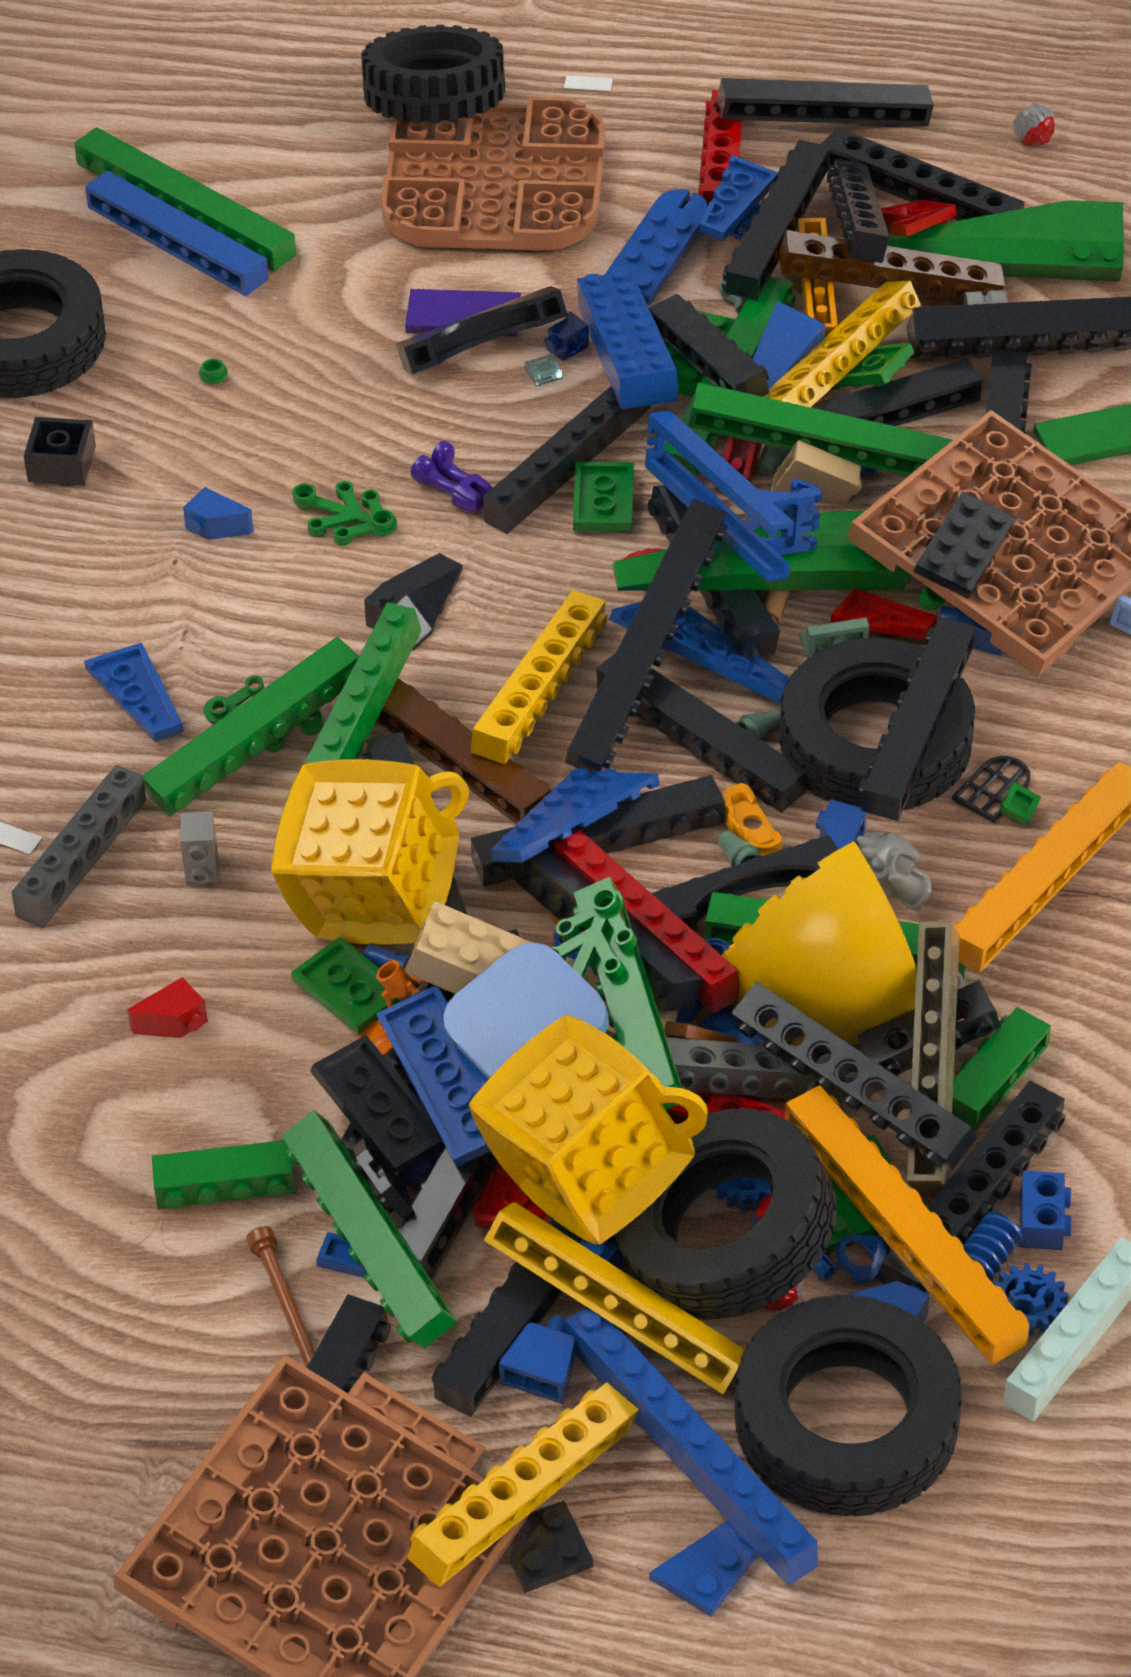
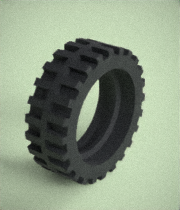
M421 25L414 29L407 27L401 29L400 32L395 33L391 31L386 33L385 37L379 36L375 38L374 43L369 42L361 53L365 103L368 107L372 108L373 112H382V116L386 118L395 117L397 121L402 122L412 120L413 123H422V121L440 123L443 120L453 122L458 121V118L462 117L472 118L476 113L483 114L489 111L488 107H496L499 101H502L504 98L503 45L499 43L495 36L490 37V34L485 31L477 32L476 28L464 29L459 25H454L453 27H444V25L426 27V25Z

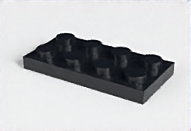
M961 492L916 563L913 572L968 599L1013 527L1016 517L965 492Z
M367 1035L312 1065L310 1070L312 1075L392 1175L444 1145L425 1107Z

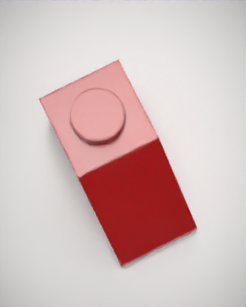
M728 436L723 458L751 483L756 472V465L759 462L762 444Z
M183 977L127 1009L130 1029L134 1034L181 1038L191 1031L198 1030L203 1024L208 1022L205 1000Z

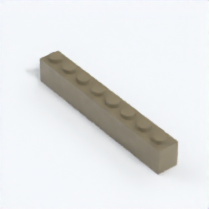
M953 921L919 922L911 1086L952 1114L960 935ZM930 1128L925 1133L924 1138H934L939 1133L940 1128ZM914 1146L913 1149L908 1148V1184L918 1193H938L949 1180L950 1169L943 1164L940 1168L931 1164L923 1157L925 1152L917 1146Z

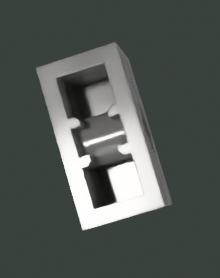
M213 811L181 813L180 844L186 884L218 883V847Z

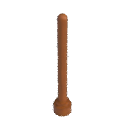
M257 1227L247 1234L246 1241L251 1252L263 1261L307 1368L315 1354V1350L275 1256L276 1237L271 1227Z

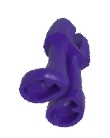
M446 440L441 441L434 448L431 459L426 455H421L415 460L410 471L411 477L415 481L424 485L434 486L453 496V505L463 510L477 513L483 508V496L493 487L480 475H470L454 464L455 450L452 444Z

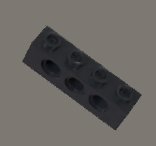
M980 980L957 990L955 1050L972 1040L988 1036L994 1030L1001 1028L996 1009ZM915 1009L857 1035L864 1055L897 1077L912 1068Z

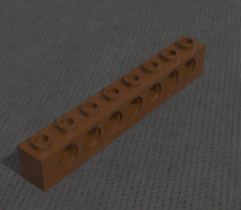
M786 230L779 251L781 273L871 288H879L885 282L911 281L916 295L963 302L965 292L981 291L983 295H986L988 291L1004 290L1005 287L1002 264L887 246L883 263L850 258L847 247H844V239Z

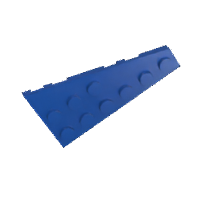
M641 602L612 609L609 620L628 629ZM689 607L685 617L679 615L675 623L679 625L678 631L672 642L666 641L665 648L774 702L781 703L782 694L789 677L760 656H753L747 659L740 656L736 649L731 646L725 631L692 607Z
M586 768L572 770L565 779L558 783L540 803L531 809L520 822L516 823L491 849L492 860L496 862H524L549 848V840L556 838L565 839L572 835L571 828L579 824L580 827H586L618 809L617 802L638 798L640 796V789L644 787L654 789L659 786L658 773L617 772L615 769H605L600 772L588 771Z

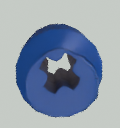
M991 1211L987 1212V1215L980 1221V1224L974 1229L963 1247L964 1251L973 1261L976 1260L981 1264L988 1279L993 1281L994 1274L1001 1270V1264H1004L1008 1260L1009 1254L1015 1251V1247L1022 1241L1023 1235L1020 1229L1006 1216L999 1212Z

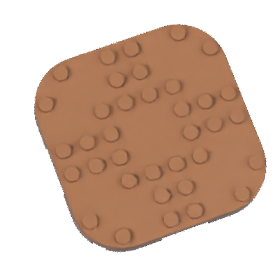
M528 96L527 105L498 104L494 108L488 107L489 111L483 114L476 113L472 118L462 117L458 118V121L453 122L443 120L440 123H432V121L413 123L412 120L397 121L394 117L390 131L389 157L386 176L383 179L381 204L384 224L397 238L418 248L551 250L556 252L582 241L597 226L605 153V126L600 115L597 112H589L586 109V104L562 97Z

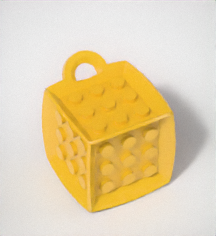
M345 759L303 764L293 782L281 815L271 864L273 878L289 908L304 927L316 938L334 941L338 937H342L348 943H373L375 945L416 943L421 927L433 902L436 901L445 905L450 891L459 841V832L455 818L461 813L468 801L469 787L460 775L454 772H442L428 777L418 765L394 761ZM438 789H449L452 793L451 801L443 810L439 811L433 802L431 794Z
M570 1014L564 1015L546 1027L515 1052L489 1078L469 1102L471 1114L484 1141L513 1181L556 1222L594 1245L602 1244L633 1221L681 1174L695 1156L691 1137L699 1134L704 1129L708 1113L705 1102L698 1095L682 1088L664 1087L654 1074L613 1038ZM676 1103L685 1107L689 1114L687 1120L680 1124H675L666 1112L663 1104Z

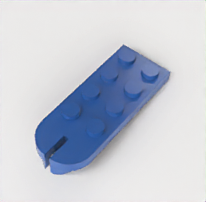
M684 189L670 190L660 195L604 275L612 274L617 270L632 271L645 302L651 304L699 234V224L707 209L705 199L695 192L690 198V191Z

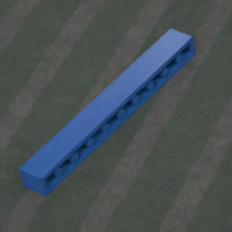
M588 1307L565 1320L566 1334L576 1338V1356L603 1385L607 1382L639 1409L635 1418L637 1423L729 1523L744 1536L752 1548L787 1586L818 1567V1541L616 1325Z

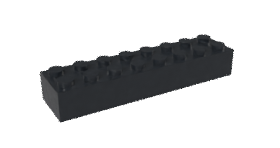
M1131 297L913 307L907 323L908 343L911 344L914 351L910 358H917L918 361H929L934 359V357L944 356L945 359L955 360L963 355H973L974 358H986L993 354V348L1027 351L1030 355H1043L1047 351L1069 354L1081 349L1094 353L1102 351L1103 348L1126 351L1131 349Z

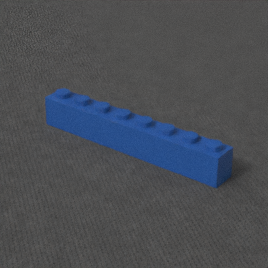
M106 171L85 186L89 209L240 294L247 296L268 280L267 259L261 254L250 250L241 243L203 224L201 221L167 204L162 199L129 183L122 177Z

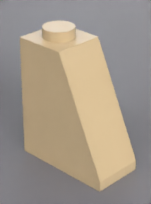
M798 440L773 475L771 491L790 492V484L793 478L819 486L818 489L822 490V501L820 503L846 505L852 495L856 496L861 489L863 482L860 479L861 466Z

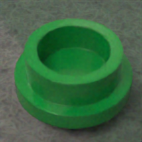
M212 358L202 363L199 375L200 379L205 383L218 384L227 378L228 370L221 360Z

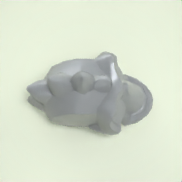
M867 832L866 836H858L857 842L862 848L860 851L876 876L887 899L891 894H894L907 908L913 910L921 909L925 901L930 898L932 883L928 873L922 872L915 867L921 855L914 846L904 837L892 832L883 835Z

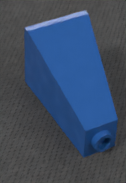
M781 302L775 305L752 359L755 363L762 365L766 369L769 376L767 381L768 390L825 338L824 323Z

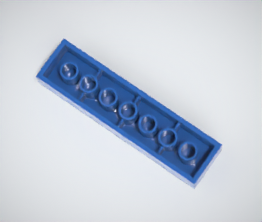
M617 270L612 274H588L583 278H577L579 311L620 408L626 409L677 402V369L632 271Z

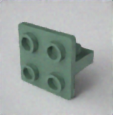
M867 618L807 627L806 631L800 632V639L807 659L820 650L829 648L834 644L855 639H869V624Z

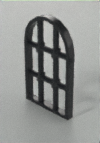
M1011 756L993 757L981 765L952 795V800L994 823L1002 813L997 811L992 815L986 812V810L995 801L1002 804L1004 800L1002 799V794L1013 782L1017 783L1016 779L1023 772L1026 774L1027 779L1020 786L1027 789L1030 783V771L1027 765L1020 759ZM1004 762L996 771L989 768L992 764ZM1012 763L1020 767V769L1009 779L1002 775V771ZM984 771L990 773V777L981 787L973 783ZM996 777L1005 781V785L996 794L987 790V787ZM970 786L975 789V793L967 801L959 797ZM983 793L989 797V801L982 808L973 805L972 802Z

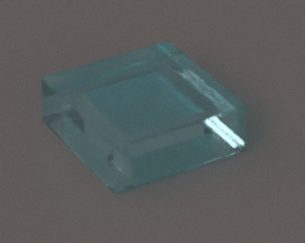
M551 354L525 362V370L536 387L562 379V370Z

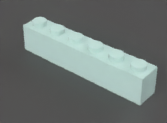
M1122 1237L1118 1240L1007 1378L1003 1399L1005 1406L1034 1422L1131 1300V1242Z

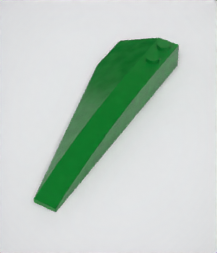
M1074 200L1055 202L933 225L908 237L889 234L887 246L1002 264L1003 277L1120 281L1124 261L1123 202Z
M829 511L820 514V519H818L819 529L801 533V535L809 534L817 537V548L815 550L781 555L790 564L789 578L766 581L722 540L721 543L716 541L712 548L716 550V553L709 568L703 566L700 572L704 577L698 590H853L854 588L860 590H903L912 575L901 567L892 572L846 539L852 521L864 511ZM761 527L752 529L761 538L774 537L767 534ZM777 530L776 536H781L780 530ZM667 549L614 561L612 566L617 591H647Z

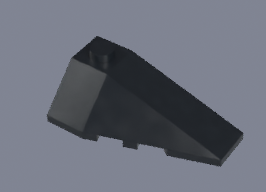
M438 553L383 582L364 600L366 626L371 629L375 627L387 602L415 609L422 631L412 649L414 651L432 634L435 628V621L439 613L442 614L445 608V601L448 595L452 593L463 570V565Z

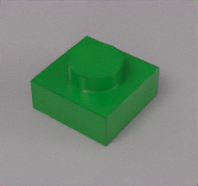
M1013 782L998 812L1026 827L1041 797Z

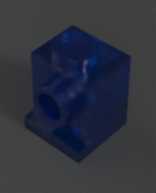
M572 311L568 312L566 319L548 328V337L544 339L546 349L564 361L588 348L589 325Z

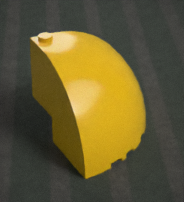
M853 841L819 861L820 869L809 877L802 878L798 876L792 880L791 884L785 889L783 897L780 898L779 895L775 894L758 910L760 916L751 926L750 923H745L732 939L734 943L722 954L738 970L739 999L727 1005L732 1011L757 981L833 1034L854 1046L860 1044L857 1035L915 1009L917 968L913 956L882 887L857 844ZM773 1018L769 1020L765 1028L774 1027L778 1019ZM796 1037L792 1044L800 1045L805 1037Z

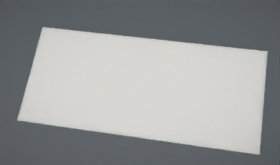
M566 75L564 88L611 91L613 78Z
M0 822V844L30 855L43 838Z

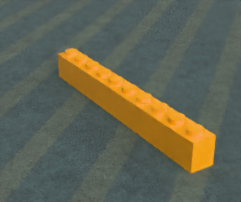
M1118 762L1110 771L1105 770L1099 782L1094 787H1088L1082 799L1078 803L1071 804L1066 815L1061 820L1057 819L1052 824L1050 831L1044 837L1040 836L1027 854L1023 853L1019 857L1016 866L1011 871L1006 870L1002 874L999 883L993 889L988 888L981 901L976 906H970L964 918L958 924L954 923L960 935L959 963L980 973L1131 818V767Z
M819 1085L787 1102L785 1119L794 1124L808 1138L827 1174L991 1365H994L1027 1346L1029 1322L1026 1316L1020 1310L1016 1311L1008 1302L1002 1288L994 1285L988 1279L981 1264L976 1260L973 1261L968 1256L960 1240L948 1233L935 1212H930L922 1203L919 1193L914 1188L907 1186L902 1180L898 1169L893 1164L889 1165L881 1156L878 1146L873 1141H868L861 1133L857 1122L853 1118H848L841 1110L837 1099L833 1095H828Z

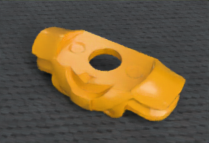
M744 783L726 788L723 798L725 800L727 816L726 823L729 830L741 839L756 846L761 857L783 849L781 834L772 827L757 804L756 796L751 788ZM754 818L759 820L762 825L758 829H749L743 823L747 819Z

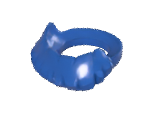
M860 1234L844 1236L838 1242L835 1250L836 1259L840 1267L847 1274L851 1275L853 1283L859 1282L861 1284L871 1283L880 1276L881 1265L888 1252L886 1244L881 1238ZM849 1242L861 1244L871 1256L870 1266H859L852 1263L845 1252L846 1244Z

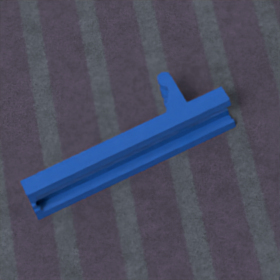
M670 410L649 413L648 432L650 434L655 433V437L647 438V444L649 446L654 445V448L646 449L645 468L687 507H689L694 498L726 512L724 525H727L728 528L723 541L766 581L789 578L790 564L781 555L805 552L817 548V537L809 534L801 535V533L819 529L820 509L815 507L803 508V505L820 503L822 501V490L813 487L803 488L795 493L758 490ZM665 440L767 534L774 537L761 538L677 459L668 451H665ZM777 530L781 531V536H776Z

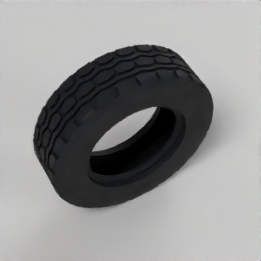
M31 249L0 251V311L11 308L32 307L50 311L59 317L49 328L37 334L14 339L0 338V397L19 398L44 394L51 390L54 391L79 378L96 362L102 352L106 339V330L100 289L93 276L85 268L62 255Z
M863 638L848 642L844 641L813 654L811 658L809 657L798 666V670L796 669L793 672L782 694L780 746L784 756L807 770V789L809 791L811 790L813 794L825 801L835 800L862 808V798L858 797L860 783L863 778L868 779L869 764L873 756L878 757V749L859 746L845 740L831 728L828 720L840 709L858 702L884 701L898 704L901 692H907L909 673L912 669H917V657L920 649L923 647L885 638ZM964 678L959 680L904 810L921 806L933 801L934 798H938L948 791L950 786H954L966 770L972 749L975 704L971 690Z
M740 1108V1110H719L714 1113H707L706 1126L699 1134L691 1137L695 1156L681 1174L646 1210L615 1234L618 1248L640 1283L693 1317L702 1319L731 1318L744 1315V1313H751L789 1293V1290L795 1288L807 1277L810 1270L812 1271L821 1259L822 1253L826 1250L832 1236L831 1231L834 1230L835 1210L837 1209L836 1195L829 1175L808 1138L800 1129L796 1128L788 1120L782 1117L779 1118L778 1115L766 1111L760 1112L756 1109ZM738 1178H756L773 1184V1194L768 1209L760 1221L745 1235L728 1244L714 1248H691L677 1243V1231L684 1213L705 1191L725 1181Z
M835 1295V1297L825 1296L810 1299V1301L801 1302L789 1307L785 1312H780L767 1321V1325L762 1326L752 1337L751 1343L747 1345L741 1357V1363L738 1366L735 1388V1427L743 1455H747L746 1460L757 1475L761 1476V1480L773 1491L779 1492L780 1496L810 1510L820 1513L825 1512L830 1515L862 1516L872 1515L876 1512L882 1513L897 1508L902 1503L906 1504L920 1496L922 1491H926L938 1480V1474L941 1475L954 1452L962 1403L961 1379L957 1365L953 1363L954 1358L946 1344L941 1342V1338L930 1326H926L924 1321L912 1313L906 1312L903 1308L886 1301L882 1302L879 1299L864 1296ZM852 1366L872 1371L890 1382L902 1396L907 1413L892 1431L880 1438L863 1443H839L822 1438L803 1426L793 1414L788 1398L793 1389L812 1373L829 1367Z

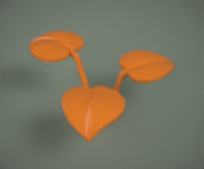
M389 961L381 966L376 974L377 980L386 989L382 992V996L385 998L388 1007L394 1005L392 998H397L398 1000L407 999L412 993L414 995L420 993L417 988L420 987L421 983H428L405 973L408 962L403 969L397 961ZM377 1020L364 1030L356 1040L367 1035L381 1054L386 1057L389 1055L392 1045L379 1020Z

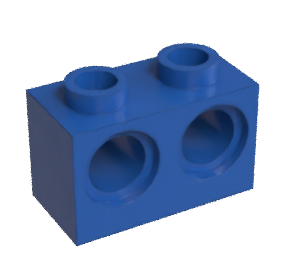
M1023 1171L1020 1189V1231L1023 1238L1020 1242V1248L1062 1250L1064 1236L1070 1237L1071 1216L1065 1215V1208H1070L1071 1187H1065V1173Z

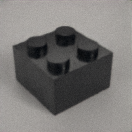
M35 417L24 453L27 481L85 486L96 448L93 421Z

